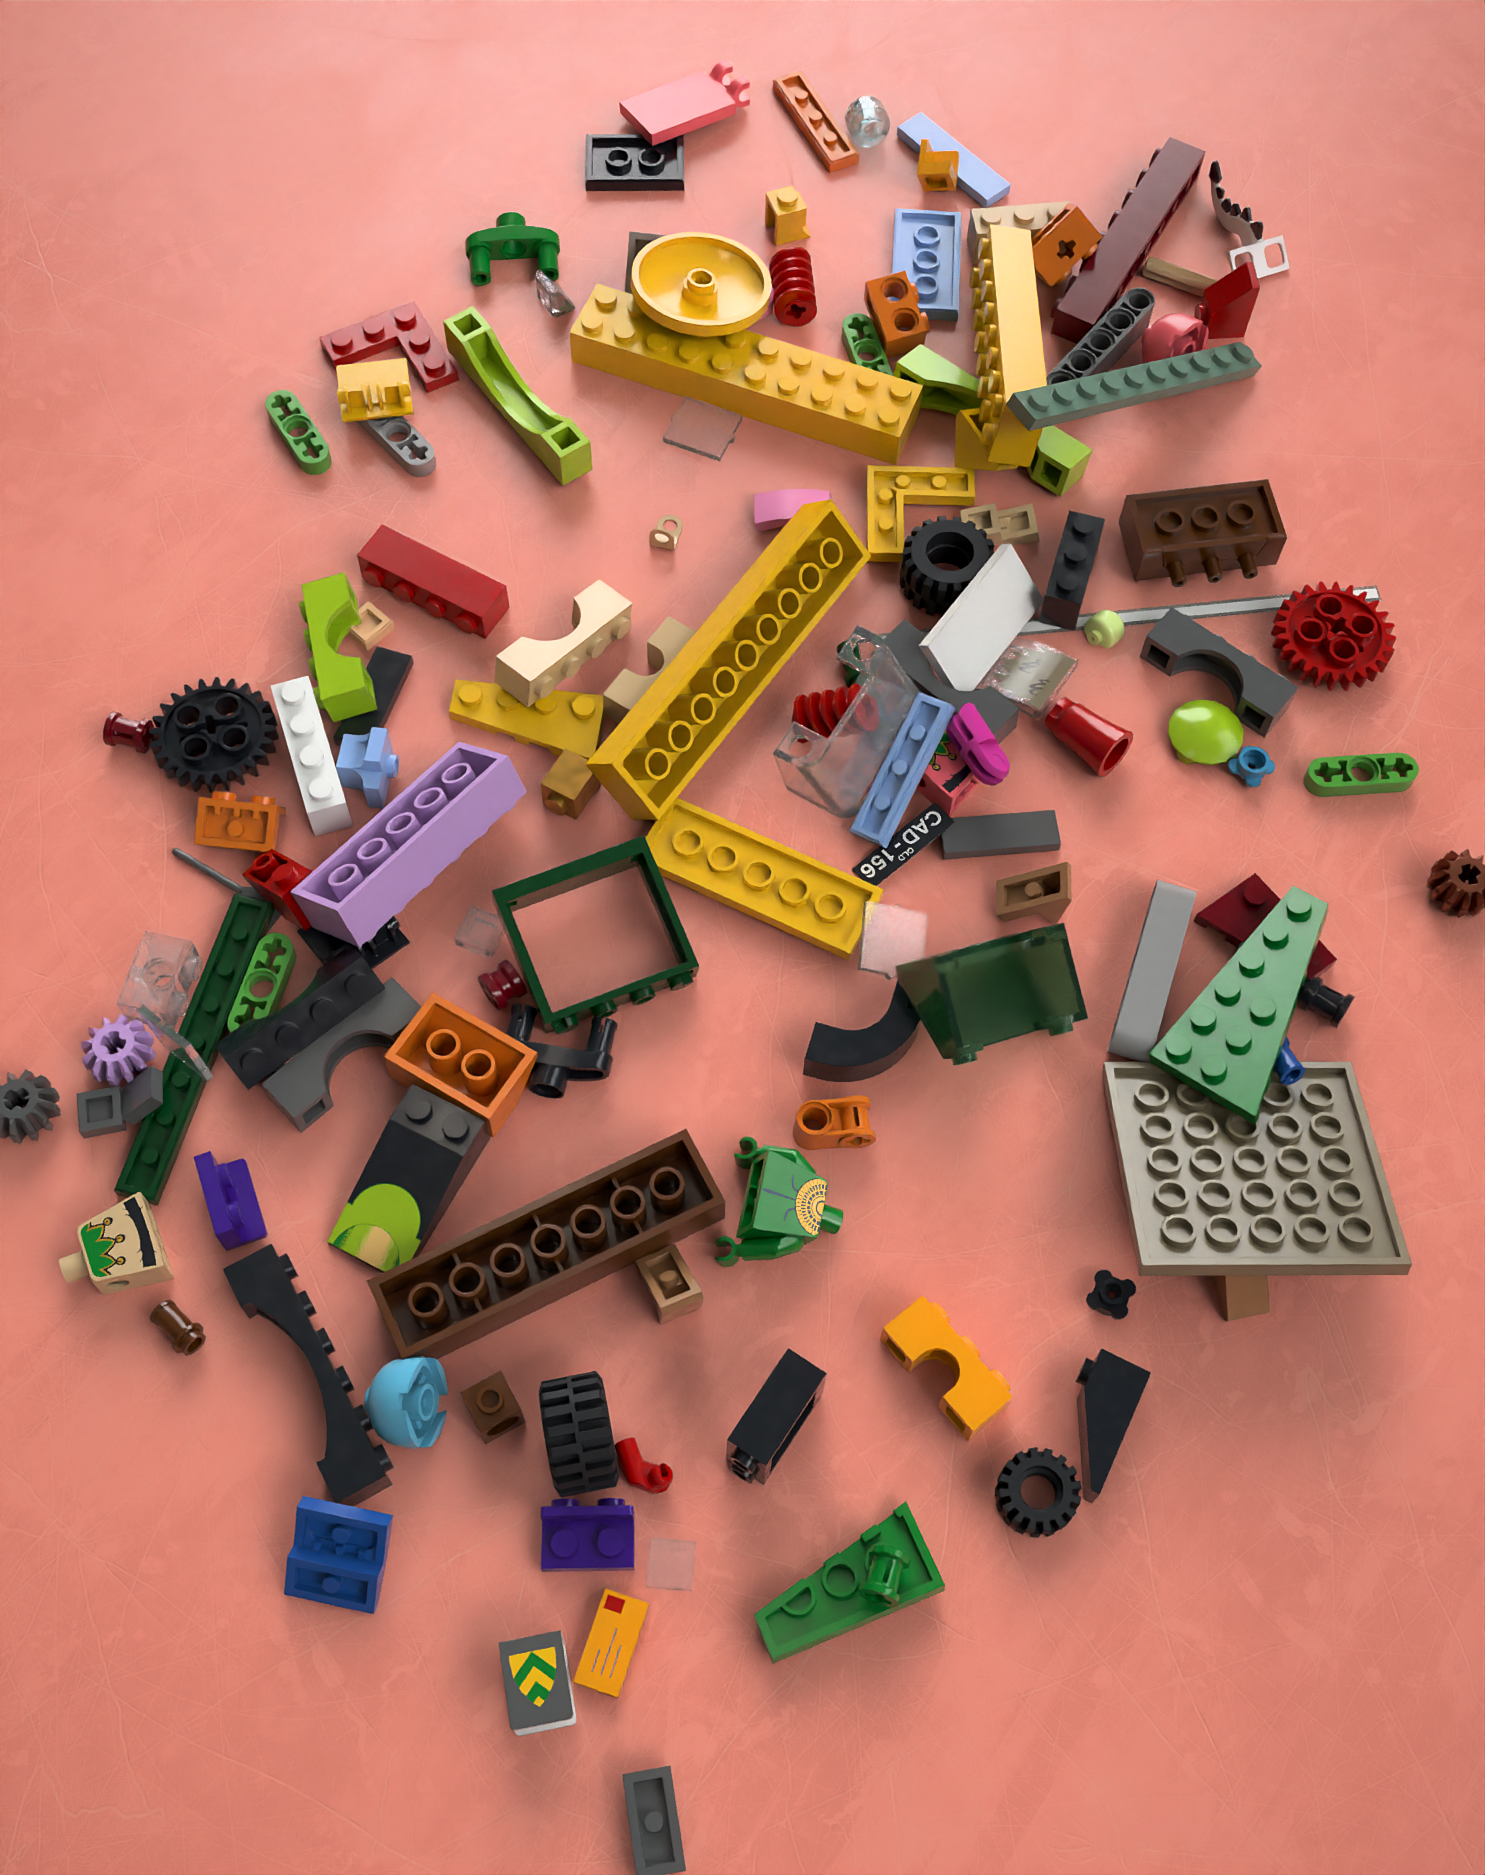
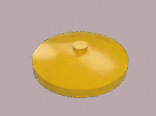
M682 232L663 236L646 245L637 254L632 265L631 291L637 305L655 322L680 333L695 336L733 334L756 323L763 316L769 304L772 285L770 273L764 262L746 246L720 235L703 232Z

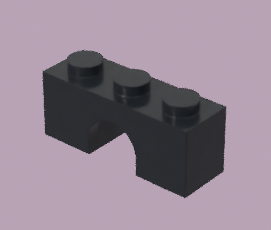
M1069 510L1044 596L1039 619L1040 623L1075 631L1105 519Z

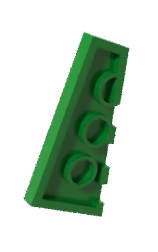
M905 1501L893 1510L891 1516L879 1525L874 1524L860 1535L859 1540L840 1554L839 1552L834 1554L823 1563L820 1569L808 1578H802L755 1613L754 1617L770 1659L774 1664L941 1593L945 1590V1584ZM872 1545L894 1547L903 1551L911 1558L909 1568L903 1569L897 1590V1594L900 1596L897 1607H884L873 1604L858 1594L859 1585L865 1583L872 1558L869 1556V1551Z

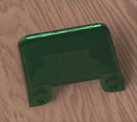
M1064 923L1018 932L895 965L899 983L943 1059H952L953 1065L978 1060L976 1052L983 1050L984 1046L1038 1030L1048 1029L1050 1036L1067 1033L1074 1030L1072 1023L1088 1018Z

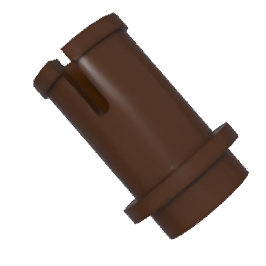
M163 1301L151 1313V1322L155 1323L173 1342L172 1348L177 1353L183 1352L185 1355H191L204 1344L206 1336L203 1334L204 1328L200 1323H192L173 1301Z

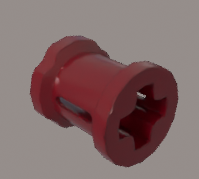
M112 711L104 724L103 740L106 745L115 746L116 744L133 747L136 752L145 754L150 748V743L153 741L149 730L154 729L152 720L143 719L140 722L124 718L121 713Z

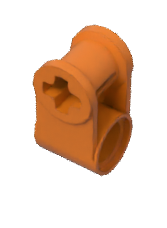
M853 1095L838 1099L806 1101L799 1107L793 1126L795 1142L806 1150L841 1147L861 1148L873 1144L876 1141V1135L873 1130H870L868 1110L871 1108L870 1098L862 1095ZM816 1120L823 1128L813 1131L808 1129L803 1122Z

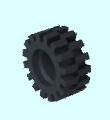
M1035 1447L1029 1448L1026 1453L1020 1451L1015 1454L1013 1459L1006 1463L997 1479L998 1484L995 1487V1496H998L996 1504L998 1512L1003 1511L1005 1514L1003 1520L1008 1526L1011 1523L1017 1527L1015 1531L1022 1535L1024 1532L1031 1533L1030 1537L1039 1538L1041 1534H1045L1046 1537L1054 1535L1056 1531L1062 1530L1076 1514L1077 1507L1080 1505L1081 1497L1079 1496V1491L1082 1487L1081 1482L1076 1481L1074 1477L1077 1471L1074 1466L1068 1468L1065 1464L1067 1459L1060 1454L1058 1458L1053 1456V1450L1045 1448L1043 1452H1038V1448ZM1042 1476L1052 1484L1055 1491V1499L1049 1508L1037 1510L1024 1502L1021 1496V1484L1026 1478Z

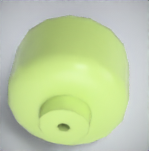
M1111 610L1097 612L1084 624V633L1087 635L1088 642L1094 646L1099 644L1107 649L1120 641L1125 632L1121 617Z

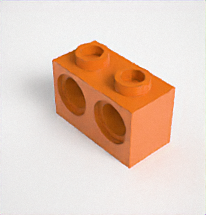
M906 271L866 281L864 302L886 357L890 358L908 353L920 344L924 346L926 334L930 332L929 321L925 312L920 313L917 305L919 303L918 290L914 282H909ZM888 297H896V298H898L899 300H898V301H890V300H888L887 298H888ZM898 327H907V328H909L910 330H909V331H900V330L897 329V328H898Z

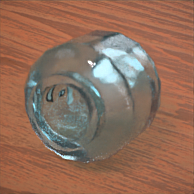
M874 96L859 97L851 102L846 110V127L855 143L863 147H872L881 143L888 135L890 129L889 115L882 102Z

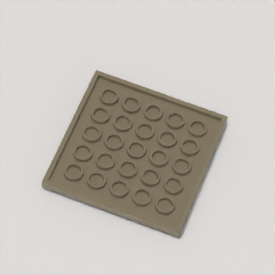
M1104 1062L1102 1076L1139 1276L1408 1275L1412 1266L1351 1062H1299L1305 1068V1074L1299 1081L1290 1085L1282 1084L1279 1076L1273 1070L1267 1093L1264 1094L1256 1125L1150 1062Z

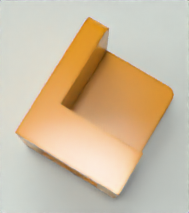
M921 139L917 176L923 191L956 190L960 159L958 151H933L929 139Z

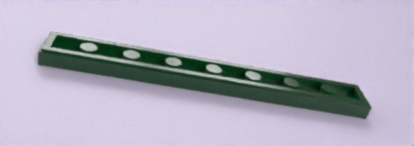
M234 893L163 1068V1104L143 1118L114 1189L118 1196L128 1198L133 1194L141 1192L149 1204L158 1206L219 1051L215 1044L226 1035L229 1014L257 944L265 936L275 911L272 902Z

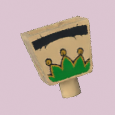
M141 1192L133 1194L79 1225L76 1231L82 1250L59 1259L61 1272L68 1284L90 1276L93 1284L102 1294H111L174 1278L152 1207Z

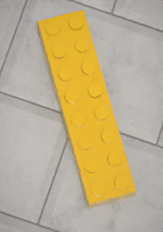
M990 224L987 237L981 238L979 242L977 258L980 261L978 268H972L969 279V288L974 289L971 297V309L975 310L972 330L977 331L974 353H979L976 363V375L981 376L977 391V397L982 399L979 421L984 422L981 445L986 446L988 462L1030 467L1043 428L1028 431L1008 408L1006 403L1013 393L1047 386L1030 230Z

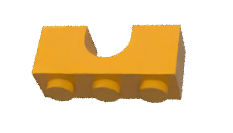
M922 1295L883 1327L880 1341L908 1373L927 1360L943 1362L951 1369L955 1378V1386L942 1396L938 1408L963 1437L969 1441L1008 1407L1013 1398L1009 1393L1011 1388L1000 1372L996 1369L990 1371L978 1358L981 1354L973 1341L965 1335L960 1337L949 1325L951 1320L947 1312L937 1302L930 1303Z

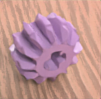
M120 1014L116 1022L111 1023L108 1018L103 1017L102 1024L104 1027L101 1029L89 1027L88 1033L92 1039L81 1042V1049L86 1054L82 1057V1062L87 1070L92 1071L91 1074L95 1080L101 1083L107 1079L109 1084L115 1087L118 1086L122 1078H125L128 1083L135 1078L134 1074L136 1072L142 1073L148 1068L145 1062L155 1060V1052L151 1047L154 1045V1038L150 1032L145 1031L143 1023L137 1019L130 1022L126 1016Z

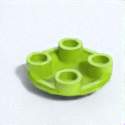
M1199 699L1186 702L1174 711L1168 723V736L1173 747L1177 750L1176 756L1185 764L1214 765L1229 763L1230 760L1235 759L1243 744L1244 730L1239 718L1228 707L1215 701Z

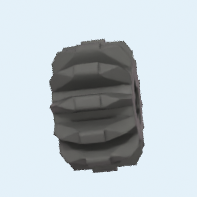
M26 1069L19 1079L14 1074L7 1073V1083L3 1086L0 1084L1 1138L10 1137L13 1142L21 1144L26 1135L31 1140L38 1141V1131L42 1128L53 1131V1124L49 1121V1118L61 1116L60 1108L56 1104L60 1100V1095L55 1088L51 1087L50 1081L45 1076L39 1075L35 1077L31 1071Z

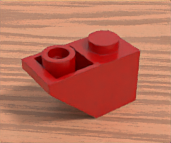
M272 848L267 853L258 856L253 861L252 866L242 874L245 880L268 902H272L275 909L286 920L305 931L311 927L310 922L290 892L309 876L312 870Z

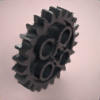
M215 677L212 686L207 687L204 680L199 679L198 689L193 690L186 684L184 685L186 693L184 696L181 697L176 693L170 694L174 702L173 705L160 704L164 716H153L152 718L156 728L149 730L153 740L150 743V747L159 768L164 769L168 779L175 777L180 787L185 786L190 781L194 792H197L203 784H206L209 792L213 793L216 785L222 783L225 790L230 791L232 780L236 779L239 784L245 785L243 775L249 773L255 777L259 776L256 765L268 766L269 761L266 753H276L273 741L278 740L279 735L276 729L278 723L269 701H264L259 690L252 693L248 683H245L238 689L235 679L231 678L226 686H222L219 677ZM200 753H204V754H202L201 756L194 757V756H196V755H198V754H200Z

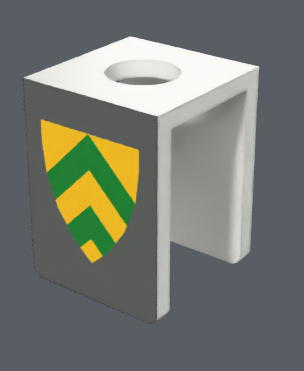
M561 1630L500 1642L499 1650L511 1729L515 1731L516 1735L524 1736L575 1725L577 1718L565 1640Z

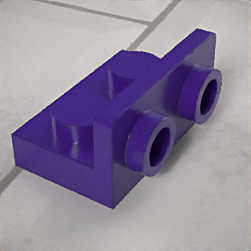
M211 1151L194 1156L214 1232L225 1250L229 1251L266 1238L268 1235L245 1159H238L227 1164H218Z
M555 1499L551 1501V1506L541 1507L542 1572L634 1570L635 1512L634 1506L625 1505L624 1499L597 1500V1506H579V1500Z

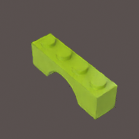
M345 572L302 584L304 600L299 602V608L305 623H308V629H305L303 632L309 650L313 651V657L308 659L313 678L318 681V686L313 688V693L319 709H326L333 722L377 710L372 679L361 658L338 654L339 646L344 637L349 633L350 627L361 624L357 597Z

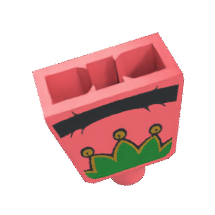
M944 732L916 789L932 804L935 802L950 817L980 781L972 773L946 732Z

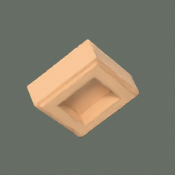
M367 601L358 609L361 624L351 626L348 635L368 651L392 632L395 627L393 621Z

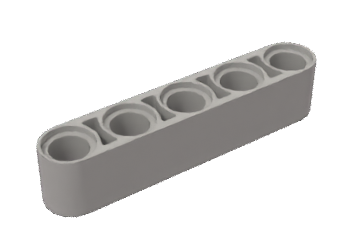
M1157 879L1107 1052L1139 1062H1149V1053L1156 1043L1195 901L1196 891Z

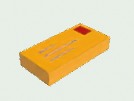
M605 1588L573 1680L574 1684L619 1699L650 1606L649 1603Z

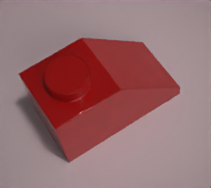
M1253 262L1244 263L1204 290L1201 303L1195 307L1194 317L1203 321L1204 323L1202 324L1208 327V339L1244 337L1260 290Z

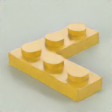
M867 465V550L871 555L868 561L902 562L904 548V504L974 506V469Z

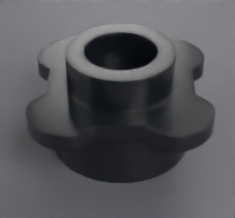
M1108 1270L1098 1271L1094 1276L1095 1287L1086 1297L1087 1305L1092 1310H1097L1103 1315L1112 1316L1116 1320L1125 1318L1128 1314L1127 1303L1129 1298L1136 1293L1134 1282L1130 1279L1120 1280L1113 1277ZM1113 1291L1115 1293V1297H1108L1107 1292Z

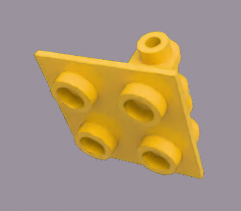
M407 358L336 366L338 380L337 397L341 409L342 423L413 415Z

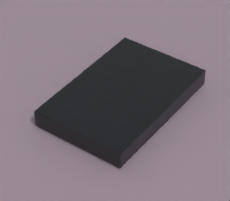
M586 134V191H684L683 135L652 146L641 134Z

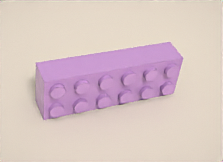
M458 742L290 893L313 928L360 947L365 942L371 940L377 931L394 915L399 914L414 896L422 889L427 888L441 871L449 864L455 862L468 846L477 838L482 837L495 821L504 813L509 812L527 791L507 755Z

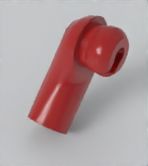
M635 1437L621 1440L614 1445L625 1479L630 1486L651 1494H659L668 1489L673 1481L671 1467L665 1463H661L659 1466L644 1461Z

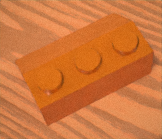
M432 992L385 1054L384 1059L391 1078L408 1088L411 1084H414L484 1119L489 1136L494 1138L517 1106L538 1053Z

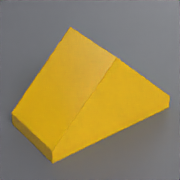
M980 408L960 410L957 413L954 467L989 471L1018 467L1017 465L987 461L986 446L981 445L984 422L979 421Z

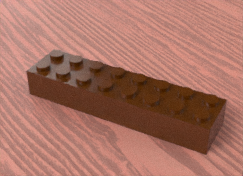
M684 1129L367 1280V1283L402 1360L415 1356L439 1359L635 1263L637 1259L664 1249L725 1219L726 1201L687 1129Z

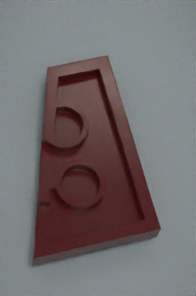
M1254 873L1197 913L1194 922L1205 929L1207 926H1210L1225 935V941L1238 948L1241 942H1245L1281 899ZM1318 940L1315 952H1313L1307 968L1306 977L1309 979L1313 976L1315 978L1319 977L1337 961V958L1320 940Z

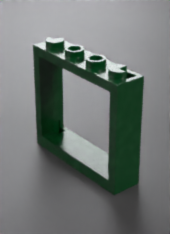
M644 835L492 890L494 907L534 1007L538 1011L537 1014L545 1034L554 1030L556 1034L569 1032L579 1026L578 1021L591 1016L602 1017V1019L616 1013L618 1006L631 1001L633 1005L643 1004L656 996L654 992L670 987L671 991L682 989L693 983L692 978L697 976L699 969L698 961ZM638 867L678 965L552 1013L512 912Z

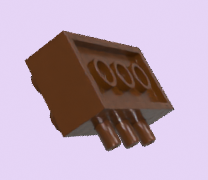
M1268 479L1126 495L1118 522L1135 581L1170 577L1174 587H1181L1186 584L1185 575L1206 573L1210 583H1217L1222 579L1221 571L1241 569L1244 578H1254L1258 574L1257 567L1277 564L1287 540Z

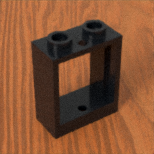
M789 1348L727 1439L726 1460L731 1463L729 1469L748 1483H752L755 1479L761 1484H765L823 1394L827 1373Z

